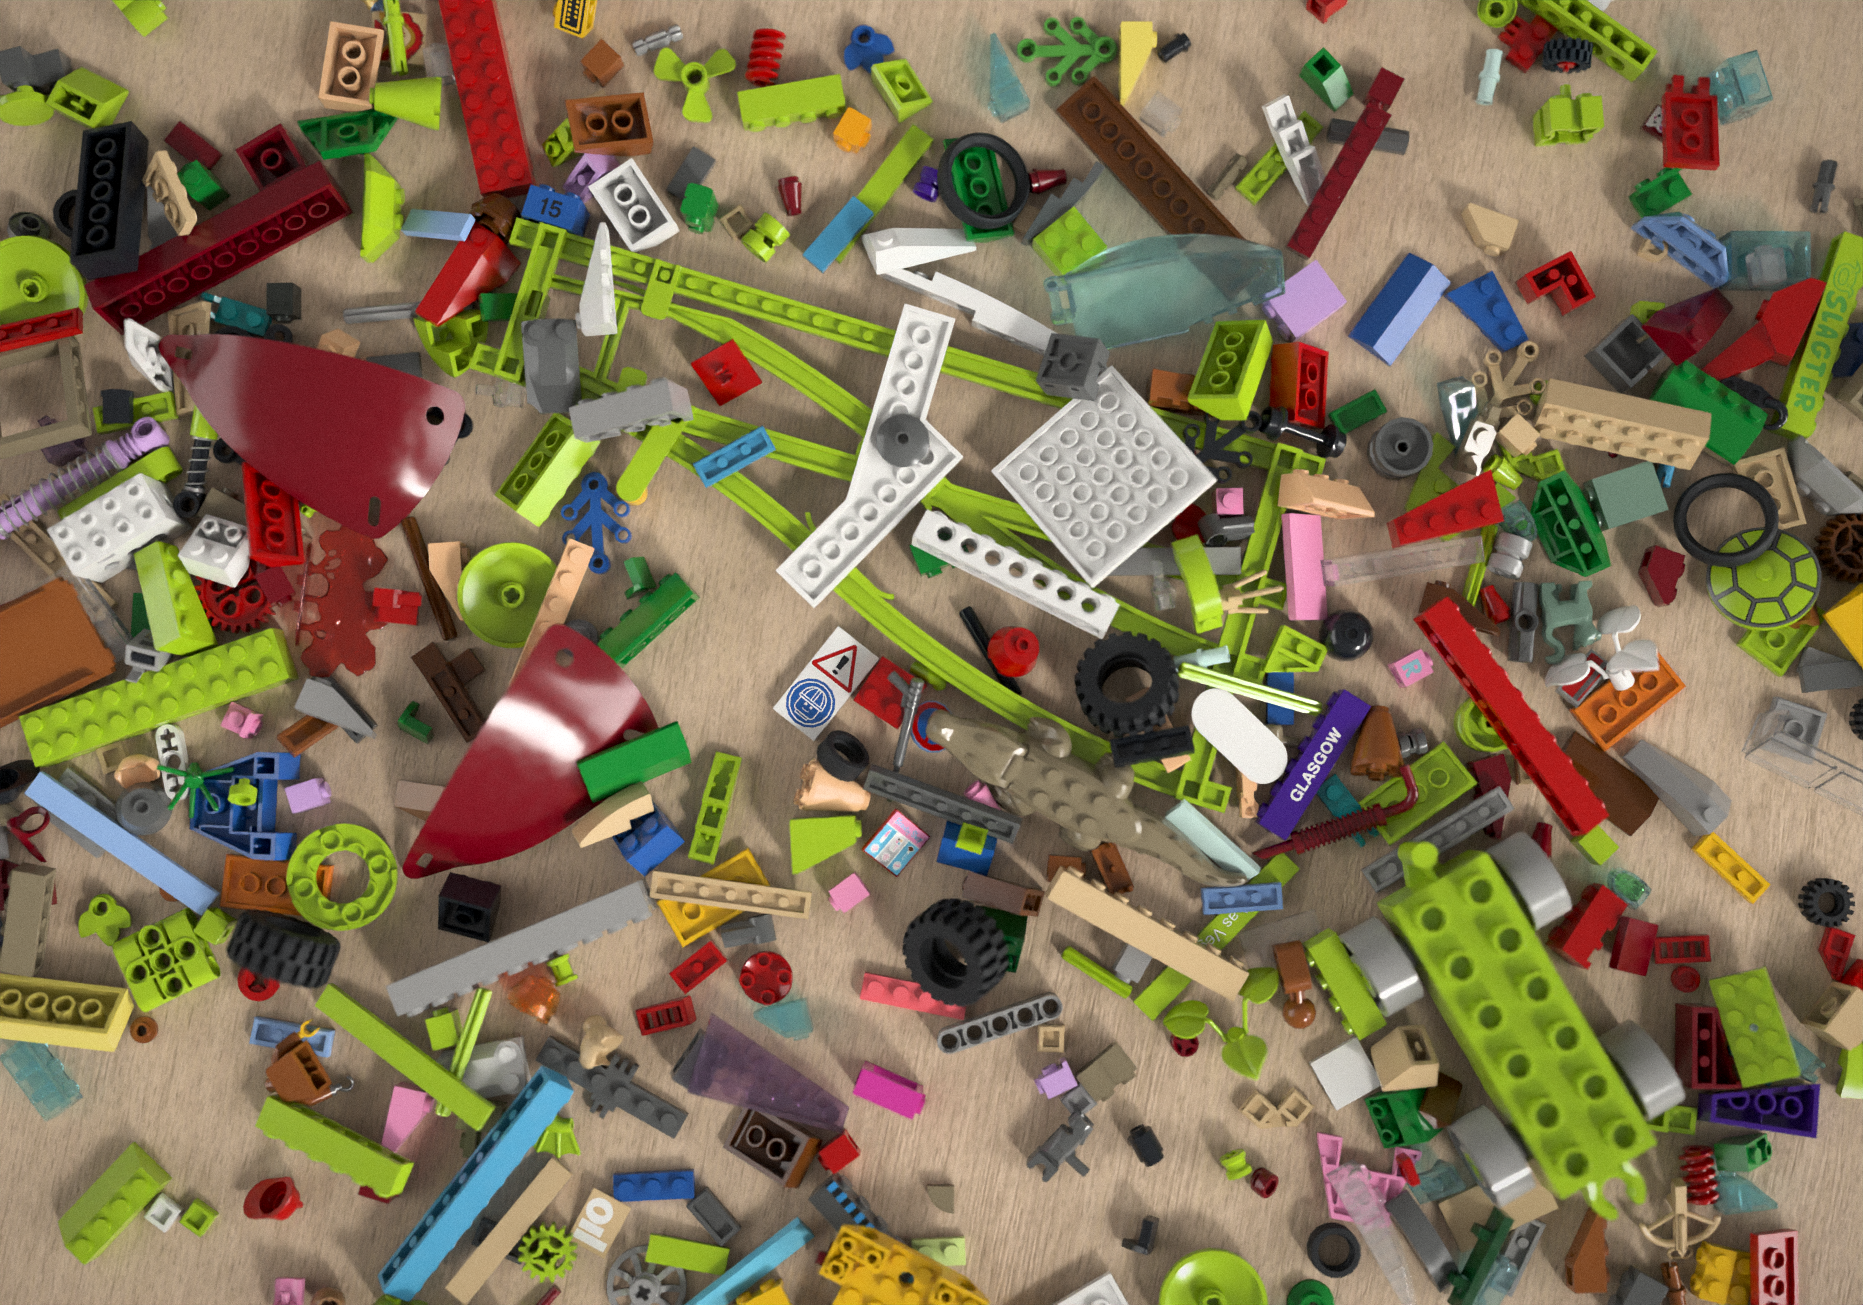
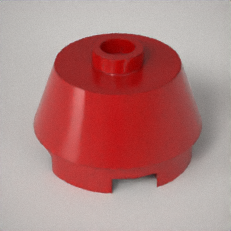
M1006 626L994 633L988 645V658H991L993 664L998 669V673L1007 677H1021L1031 672L1036 665L1039 654V642L1030 630L1022 627Z

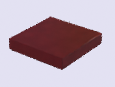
M1621 916L1609 968L1646 977L1659 925Z

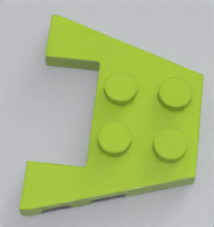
M1438 432L1432 436V456L1428 464L1419 471L1404 507L1407 512L1459 486L1439 469V466L1453 451L1455 446ZM1499 483L1495 484L1501 508L1514 501L1516 498ZM1459 533L1440 537V539L1446 542Z

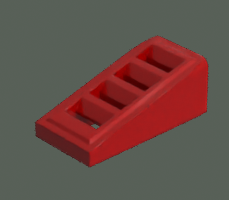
M1708 934L1660 936L1655 938L1653 946L1655 964L1712 962ZM1685 941L1689 942L1690 956H1684L1683 942ZM1694 941L1700 942L1701 955L1699 956L1695 955ZM1661 942L1667 943L1668 957L1662 958ZM1672 942L1678 943L1679 957H1673Z
M690 995L635 1010L642 1036L688 1026L697 1020ZM669 1008H672L675 1021L671 1020ZM659 1010H661L664 1024H661L658 1014ZM651 1012L654 1027H650L647 1013Z

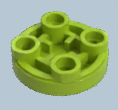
M19 86L16 88V92L0 95V120L11 125L33 126L44 123L52 118L54 109L46 104L49 96L34 92L31 86Z

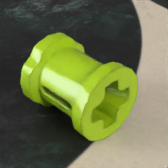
M569 953L546 962L547 966L551 967L556 979L555 987L578 978V975L573 973L569 963Z

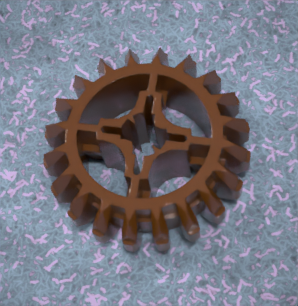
M1863 514L1836 515L1834 519H1828L1825 522L1826 526H1821L1818 529L1821 535L1815 536L1814 540L1819 545L1814 546L1812 550L1819 551V556L1816 557L1818 561L1823 563L1820 569L1822 571L1828 569L1827 577L1832 578L1836 576L1837 582H1844L1846 580L1848 584L1856 583V581L1863 582V539L1858 537L1856 533L1857 531L1863 537ZM1858 545L1857 547L1852 548V550L1845 552L1843 551L1844 549L1849 548V546ZM1838 557L1842 558V559L1844 560L1845 564H1846V565H1849V567L1845 566V565L1838 559Z

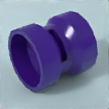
M924 166L920 173L921 179L915 184L912 190L913 193L926 201L936 202L939 196L938 170Z

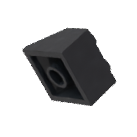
M450 872L438 895V929L489 943L501 903V885Z

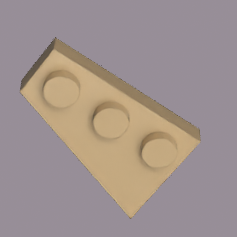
M156 151L142 182L146 187L151 186L155 191L152 197L156 203H163L164 214L179 236L189 235L197 222L196 212L189 204L186 188L180 183L176 165L171 161L168 152Z
M1785 448L1740 459L1735 465L1730 464L1736 474L1755 480L1770 493L1778 509V529L1783 530L1806 524Z

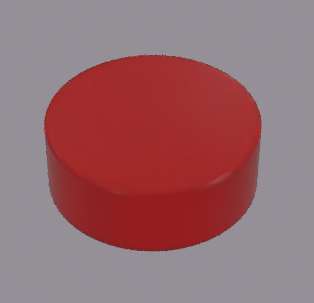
M1681 965L1676 967L1671 973V983L1678 991L1691 993L1700 985V975L1693 967Z

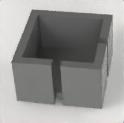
M1633 314L1618 323L1584 355L1619 393L1632 388L1648 373V370L1652 369L1666 356L1651 337L1646 338L1640 343L1636 341L1644 336L1646 332L1641 327L1643 324Z

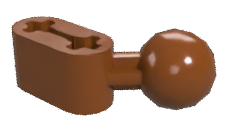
M1300 940L1274 944L1272 946L1273 956L1279 973L1280 984L1283 993H1289V998L1283 1004V1019L1294 1029H1304L1314 1022L1316 1008L1314 1003L1305 997V990L1312 989V982L1302 943Z

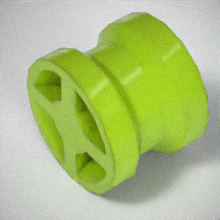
M1244 1149L1230 1151L1219 1158L1221 1165L1226 1167V1177L1228 1180L1242 1178L1252 1171L1251 1165L1246 1163Z

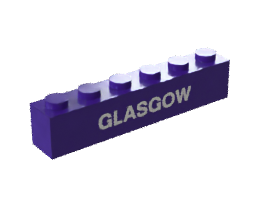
M1345 689L1338 690V692L1334 691L1326 701L1328 708L1323 715L1320 713L1313 721L1312 727L1314 730L1309 737L1305 736L1299 743L1297 749L1300 752L1295 759L1291 758L1287 762L1284 771L1286 773L1281 781L1277 780L1269 791L1271 797L1268 802H1263L1259 806L1256 814L1258 817L1255 823L1281 840H1287L1371 708L1370 705Z

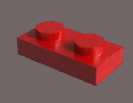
M710 940L670 972L669 975L686 995L726 963L728 959L713 940Z

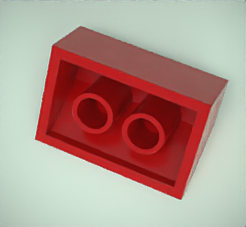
M1302 342L1273 345L1271 381L1269 383V406L1275 408L1283 406L1287 408L1288 422L1307 429L1325 428L1329 352Z

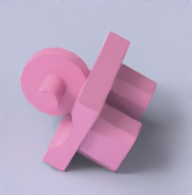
M276 1278L273 1305H304L305 1278Z

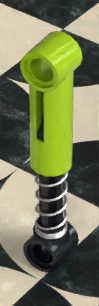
M194 405L190 435L193 436L194 445L190 448L192 450V457L188 460L191 462L190 469L186 472L189 474L188 481L184 484L185 486L181 493H178L173 501L175 512L184 518L199 517L197 513L207 497L204 484L207 483L205 475L209 471L207 463L211 459L209 451L213 447L211 441L218 438V434L209 425L196 405ZM191 499H193L195 503V507L193 510H191L189 507V502Z

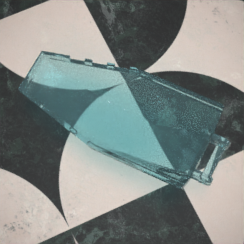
M1174 234L1129 241L1091 257L1065 275L1051 276L1043 282L1044 289L1048 292L1052 308L1050 317L1054 325L1073 323L1076 336L1099 338L1107 349L1189 332L1188 326L1204 321L1205 325L1212 323V317L1227 311L1229 315L1235 314L1239 306L1250 302L1255 306L1286 294L1283 254L1281 250L1240 238L1211 234ZM1067 290L1070 308L1063 309L1059 292Z

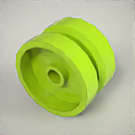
M1471 697L1459 705L1454 715L1453 726L1456 736L1464 746L1473 751L1497 752L1507 749V746L1490 723L1488 727L1486 726L1488 720Z

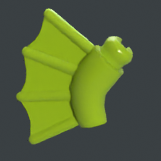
M556 1114L553 1122L545 1128L538 1137L537 1142L533 1145L536 1152H549L555 1155L556 1158H560L564 1154H576L579 1156L581 1151L573 1133V1118H563Z

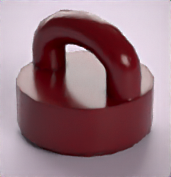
M1263 1167L1256 1169L1250 1179L1251 1189L1263 1199L1269 1198L1275 1192L1279 1183L1278 1176Z

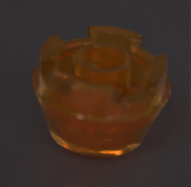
M528 974L510 988L511 993L506 1000L510 1001L509 1004L523 1014H528L534 1018L538 1017L537 1022L547 1025L552 1017H556L561 993L553 987L554 983L544 976L538 978Z

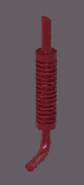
M1403 764L1399 767L1407 789V796L1400 803L1382 808L1380 803L1372 805V808L1369 806L1366 807V810L1361 808V812L1358 809L1356 810L1357 813L1352 811V815L1346 813V817L1341 815L1339 819L1337 816L1336 820L1331 818V822L1325 820V824L1322 821L1320 822L1321 825L1315 824L1316 827L1311 825L1310 829L1305 827L1306 830L1304 831L1300 829L1301 832H1298V830L1291 832L1292 839L1254 851L1252 854L1259 858L1267 859L1296 849L1297 854L1300 855L1305 853L1306 849L1309 852L1310 848L1315 850V846L1321 848V844L1324 847L1326 846L1325 843L1330 845V841L1336 843V839L1341 841L1343 837L1345 840L1346 836L1351 838V834L1357 836V832L1360 835L1362 834L1361 831L1366 833V829L1372 831V827L1377 829L1378 825L1379 827L1388 825L1386 818L1407 812L1417 803L1419 791L1410 764Z

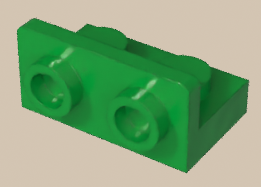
M1665 167L1656 173L1658 178L1653 181L1647 178L1634 186L1636 191L1629 196V199L1641 218L1659 215L1692 195L1679 173L1682 168Z

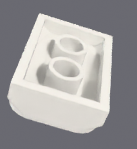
M523 1035L474 1045L462 1082L483 1098L521 1092L531 1079ZM456 1048L443 1051L436 1062L449 1070Z

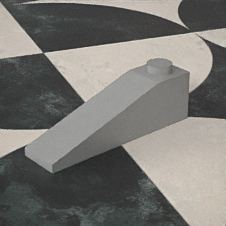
M1639 740L1622 757L1693 836L1711 834L1728 817L1732 800L1713 780L1646 741Z

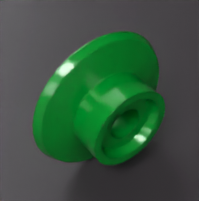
M1314 1279L1298 1282L1292 1287L1287 1297V1305H1309L1311 1302H1316V1305H1334V1297L1331 1290L1324 1283Z

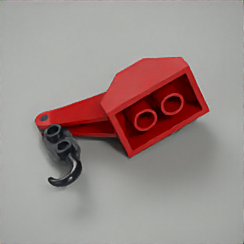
M1811 277L1774 292L1770 300H1763L1755 317V320L1759 322L1701 369L1755 406L1776 410L1779 414V419L1774 424H1764L1763 428L1766 430H1777L1783 427L1788 419L1787 407L1778 399L1773 398L1762 386L1735 376L1769 360L1784 367L1788 366L1827 282Z

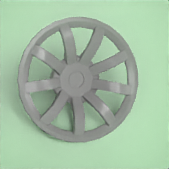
M648 1245L633 1247L620 1255L610 1269L607 1279L609 1302L611 1305H618L615 1298L628 1295L632 1301L630 1305H652L653 1302L659 1305H671L660 1294L664 1292H679L675 1305H682L687 1290L684 1269L668 1266L658 1275H655L653 1273L656 1263H649L647 1272H643L637 1254L647 1252ZM629 1257L635 1268L636 1276L634 1277L627 1271L619 1268ZM675 1270L677 1271L680 1285H661V1281ZM615 1275L626 1280L630 1286L613 1291Z

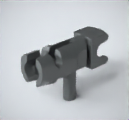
M1076 1109L1068 1117L1070 1127L1061 1124L1044 1144L1038 1146L1027 1158L1026 1165L1029 1169H1032L1037 1164L1045 1165L1046 1168L1043 1170L1042 1176L1043 1182H1048L1064 1161L1082 1177L1090 1170L1075 1156L1076 1148L1079 1145H1084L1087 1137L1094 1129L1092 1121L1079 1109Z

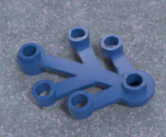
M591 472L582 479V492L571 504H566L562 507L561 516L568 521L575 520L578 516V510L589 499L590 510L572 530H568L563 534L562 541L566 545L567 536L574 534L575 541L579 542L580 537L591 526L592 547L595 549L588 566L592 572L602 575L607 573L611 567L610 559L604 555L602 524L615 534L616 540L622 544L628 543L631 540L632 533L626 527H621L602 510L601 498L611 505L614 513L621 518L629 515L630 506L626 502L620 501L607 490V479L601 473ZM594 480L598 481V487L591 489L590 483ZM620 505L626 506V512L623 514H619L617 511ZM568 508H573L574 514L571 517H566L565 511ZM621 531H627L628 537L625 540H620L619 538ZM598 558L603 560V565L600 568L594 566V562Z

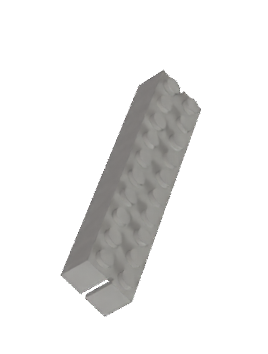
M646 878L387 985L386 989L397 1016L406 1013L408 1018L429 1009V1003L436 1007L455 998V992L460 997L479 988V982H482L483 986L489 985L504 978L503 973L506 971L508 976L528 968V962L532 961L533 966L554 957L552 953L554 951L561 955L578 947V941L582 940L583 945L602 937V931L607 930L608 934H611L628 926L626 921L632 919L633 924L653 916L651 911L656 909L657 906L654 898L649 897L650 888Z

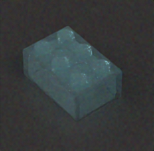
M1731 230L1719 238L1726 247L1729 274L1728 281L1719 286V290L1779 291L1811 278L1810 232Z

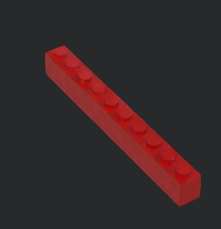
M1447 596L1436 601L1416 616L1413 620L1572 836L1588 834L1610 815L1605 810L1602 800L1593 794L1588 787V781L1573 767L1571 758L1562 752L1556 744L1554 735L1545 729L1540 722L1537 712L1531 709L1525 702L1523 693L1514 687L1508 679L1506 670L1497 664L1492 657L1489 647L1480 641L1474 627L1469 622H1466L1460 614L1458 605Z

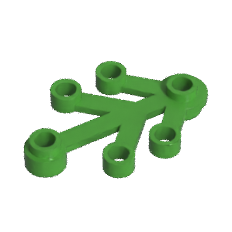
M1075 17L1070 22L1071 33L1082 35L1089 43L1080 45L1060 26L1056 18H1048L1044 24V32L1049 36H1055L1064 45L1037 46L1032 39H1023L1018 43L1017 57L1025 63L1032 62L1036 57H1064L1055 68L1049 69L1046 73V83L1054 87L1060 83L1061 76L1080 56H1091L1081 68H1076L1072 72V83L1076 86H1081L1085 84L1087 75L1100 62L1108 63L1116 57L1117 44L1110 37H1098L1086 25L1083 18ZM1052 23L1055 24L1057 28L1055 30L1048 29L1047 25ZM1080 23L1082 28L1075 29L1073 24ZM1105 47L1109 52L1102 54L1100 48ZM1028 49L1032 54L1024 56L1022 51ZM1080 73L1084 78L1077 80L1075 74ZM1055 74L1058 76V79L1052 81L1049 79V75Z

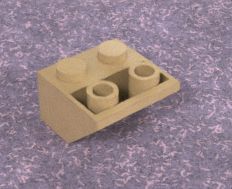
M1424 1024L1396 1027L1370 1047L1369 1052L1382 1091L1437 1086L1439 1062Z

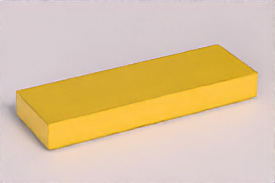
M1714 832L1703 835L1691 848L1696 855L1750 904H1754L1771 885Z

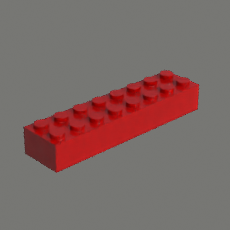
M438 0L480 194L484 198L492 193H497L507 199L526 195L529 192L530 185L537 186L497 1Z

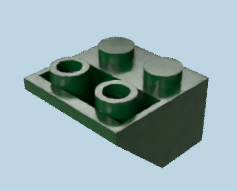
M976 905V908L981 907L986 911L985 914L989 918L992 917L996 921L995 926L997 929H1001L1004 938H1002L1003 942L1007 943L1008 952L1005 954L1008 955L1006 972L1016 973L1025 941L1028 916Z

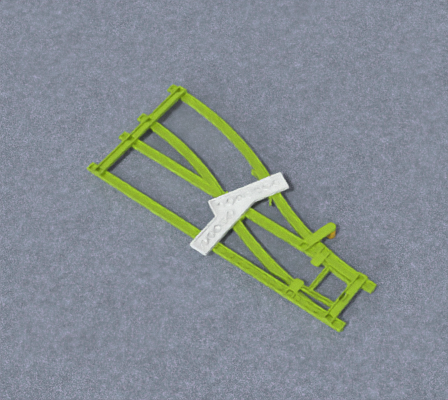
M517 217L509 243L513 246L530 250V257L501 350L477 343L470 369L526 388L521 322L545 319L551 300L548 296L549 288L582 296L585 281L554 273L559 259L589 268L595 240L568 233L565 229L542 222L538 224ZM610 245L613 276L647 285V289L644 290L631 284L613 280V285L636 294L614 289L617 334L605 335L594 372L579 366L581 399L597 400L601 399L602 395L608 392L622 393L627 391L626 388L629 386L642 385L643 387L646 385L647 374L644 371L631 367L622 369L618 383L608 379L629 308L641 311L643 315L658 320L670 318L721 345L734 339L748 360L812 400L863 438L857 446L855 455L764 428L776 448L775 451L764 457L851 483L846 500L817 529L812 522L811 512H805L809 530L789 511L738 471L711 485L755 518L793 551L776 569V572L813 608L833 590L863 618L917 661L969 697L1026 731L1028 730L1027 725L1030 723L1031 717L1048 718L1060 723L1068 733L1072 743L1071 754L1091 764H1096L1106 752L1112 753L1110 742L1053 715L1019 696L934 640L884 600H894V594H888L877 589L856 568L875 546L918 503H921L925 511L927 509L932 511V507L940 509L956 524L958 522L966 524L971 528L972 532L980 536L982 534L988 535L995 540V543L1003 547H1012L1019 552V555L1027 559L1034 558L1040 561L1043 567L1051 571H1061L1067 576V579L1075 583L1083 582L1090 586L1088 582L1058 565L1011 532L1015 531L1052 542L1020 504L951 484L945 476L963 459V456L926 420L939 373L1062 409L1073 398L1047 395L1036 382L1037 372L948 346L955 323V318L904 304L896 331ZM673 294L888 357L873 410L823 374L762 335L732 318L677 305L671 302ZM691 405L694 420L684 422L683 418L679 417L670 419L671 425L661 427L660 425L652 426L647 424L644 431L624 432L641 441L642 444L617 482V493L629 505L637 506L642 504L648 495L647 486L665 457L670 458L699 477L693 463L712 453L682 435L681 432L722 445H728L759 428V426L698 409ZM1151 407L1184 445V428L1188 424H1196L1200 428V435L1195 441V449L1203 450L1206 429L1204 422ZM908 414L914 416L927 428L929 434L928 451L924 458L913 466H893L887 463L878 452L876 444L877 432L882 423L894 415ZM1217 426L1215 441L1230 430ZM1187 429L1189 436L1193 437L1196 435L1194 429ZM1245 434L1222 449L1238 453L1247 451L1253 457V462L1250 466L1267 470L1268 472L1254 517L1255 533H1252L1250 538H1248L1241 563V574L1214 575L1218 590L1223 589L1222 585L1232 584L1262 570H1267L1268 574L1282 525V514H1285L1286 508L1278 506L1281 474H1292L1294 469L1307 470L1310 476L1322 474L1326 461L1325 458L1305 453L1302 449L1279 442L1276 444ZM900 435L898 437L899 443H907L908 437ZM1240 456L1241 463L1248 464L1247 457ZM1145 542L1140 548L1165 547ZM1266 574L1237 587L1235 590L1240 589L1241 593L1276 586L1283 587V590L1279 592L1242 599L1243 604L1238 605V607L1258 608L1260 604L1277 610H1283L1287 597L1286 583L1266 578ZM1163 575L1169 578L1183 581L1181 575ZM1035 580V581H1034V582H1036L1037 584H1039L1040 586H1042L1043 588L1046 587V583H1045L1044 581H1042V580ZM1090 586V588H1091L1092 591H1094V592H1096V593H1098V594H1100V595H1101L1102 593H1103V594H1107L1106 592L1100 590V589L1097 588V587H1093V588H1092V587ZM1061 591L1057 593L1058 597L1063 600L1070 599V595L1067 592ZM1113 597L1115 602L1120 605L1109 626L1121 632L1131 631L1133 636H1137L1139 632L1146 634L1148 641L1151 638L1156 639L1160 642L1161 648H1166L1173 656L1194 653L1197 649L1201 648L1209 650L1226 645L1229 650L1230 662L1207 666V669L1262 684L1265 672L1261 670L1266 660L1245 654L1256 614L1227 613L1217 644L1161 621ZM1089 603L1081 605L1086 612L1094 611V607ZM1206 685L1205 691L1216 687ZM1195 726L1192 733L1195 753L1189 754L1191 760L1183 765L1182 771L1175 769L1167 773L1164 766L1156 761L1131 765L1134 770V782L1173 796L1175 799L1181 801L1185 799L1188 803L1225 813L1232 788L1208 781L1217 749Z

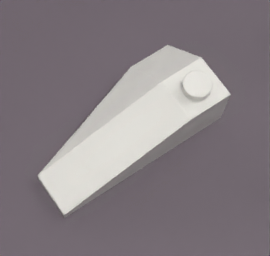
M605 222L599 223L579 304L580 313H576L577 328L581 329L585 336L617 334L609 229Z
M125 320L126 350L132 366L162 392L170 391L175 395L173 370L159 351V343L163 337L132 320Z

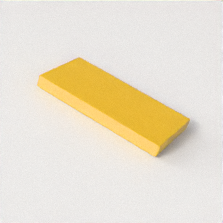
M749 848L701 875V877L771 886ZM664 899L657 901L658 906L682 947L687 946L744 912V910Z

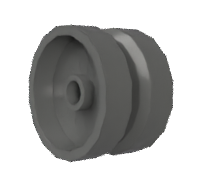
M1400 417L1390 420L1373 433L1368 442L1367 457L1370 466L1377 474L1386 479L1401 480L1412 476L1428 464L1433 452V441L1430 432L1422 423L1413 418Z

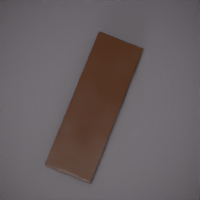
M446 662L424 677L462 737L468 743L477 737L487 721L450 663Z

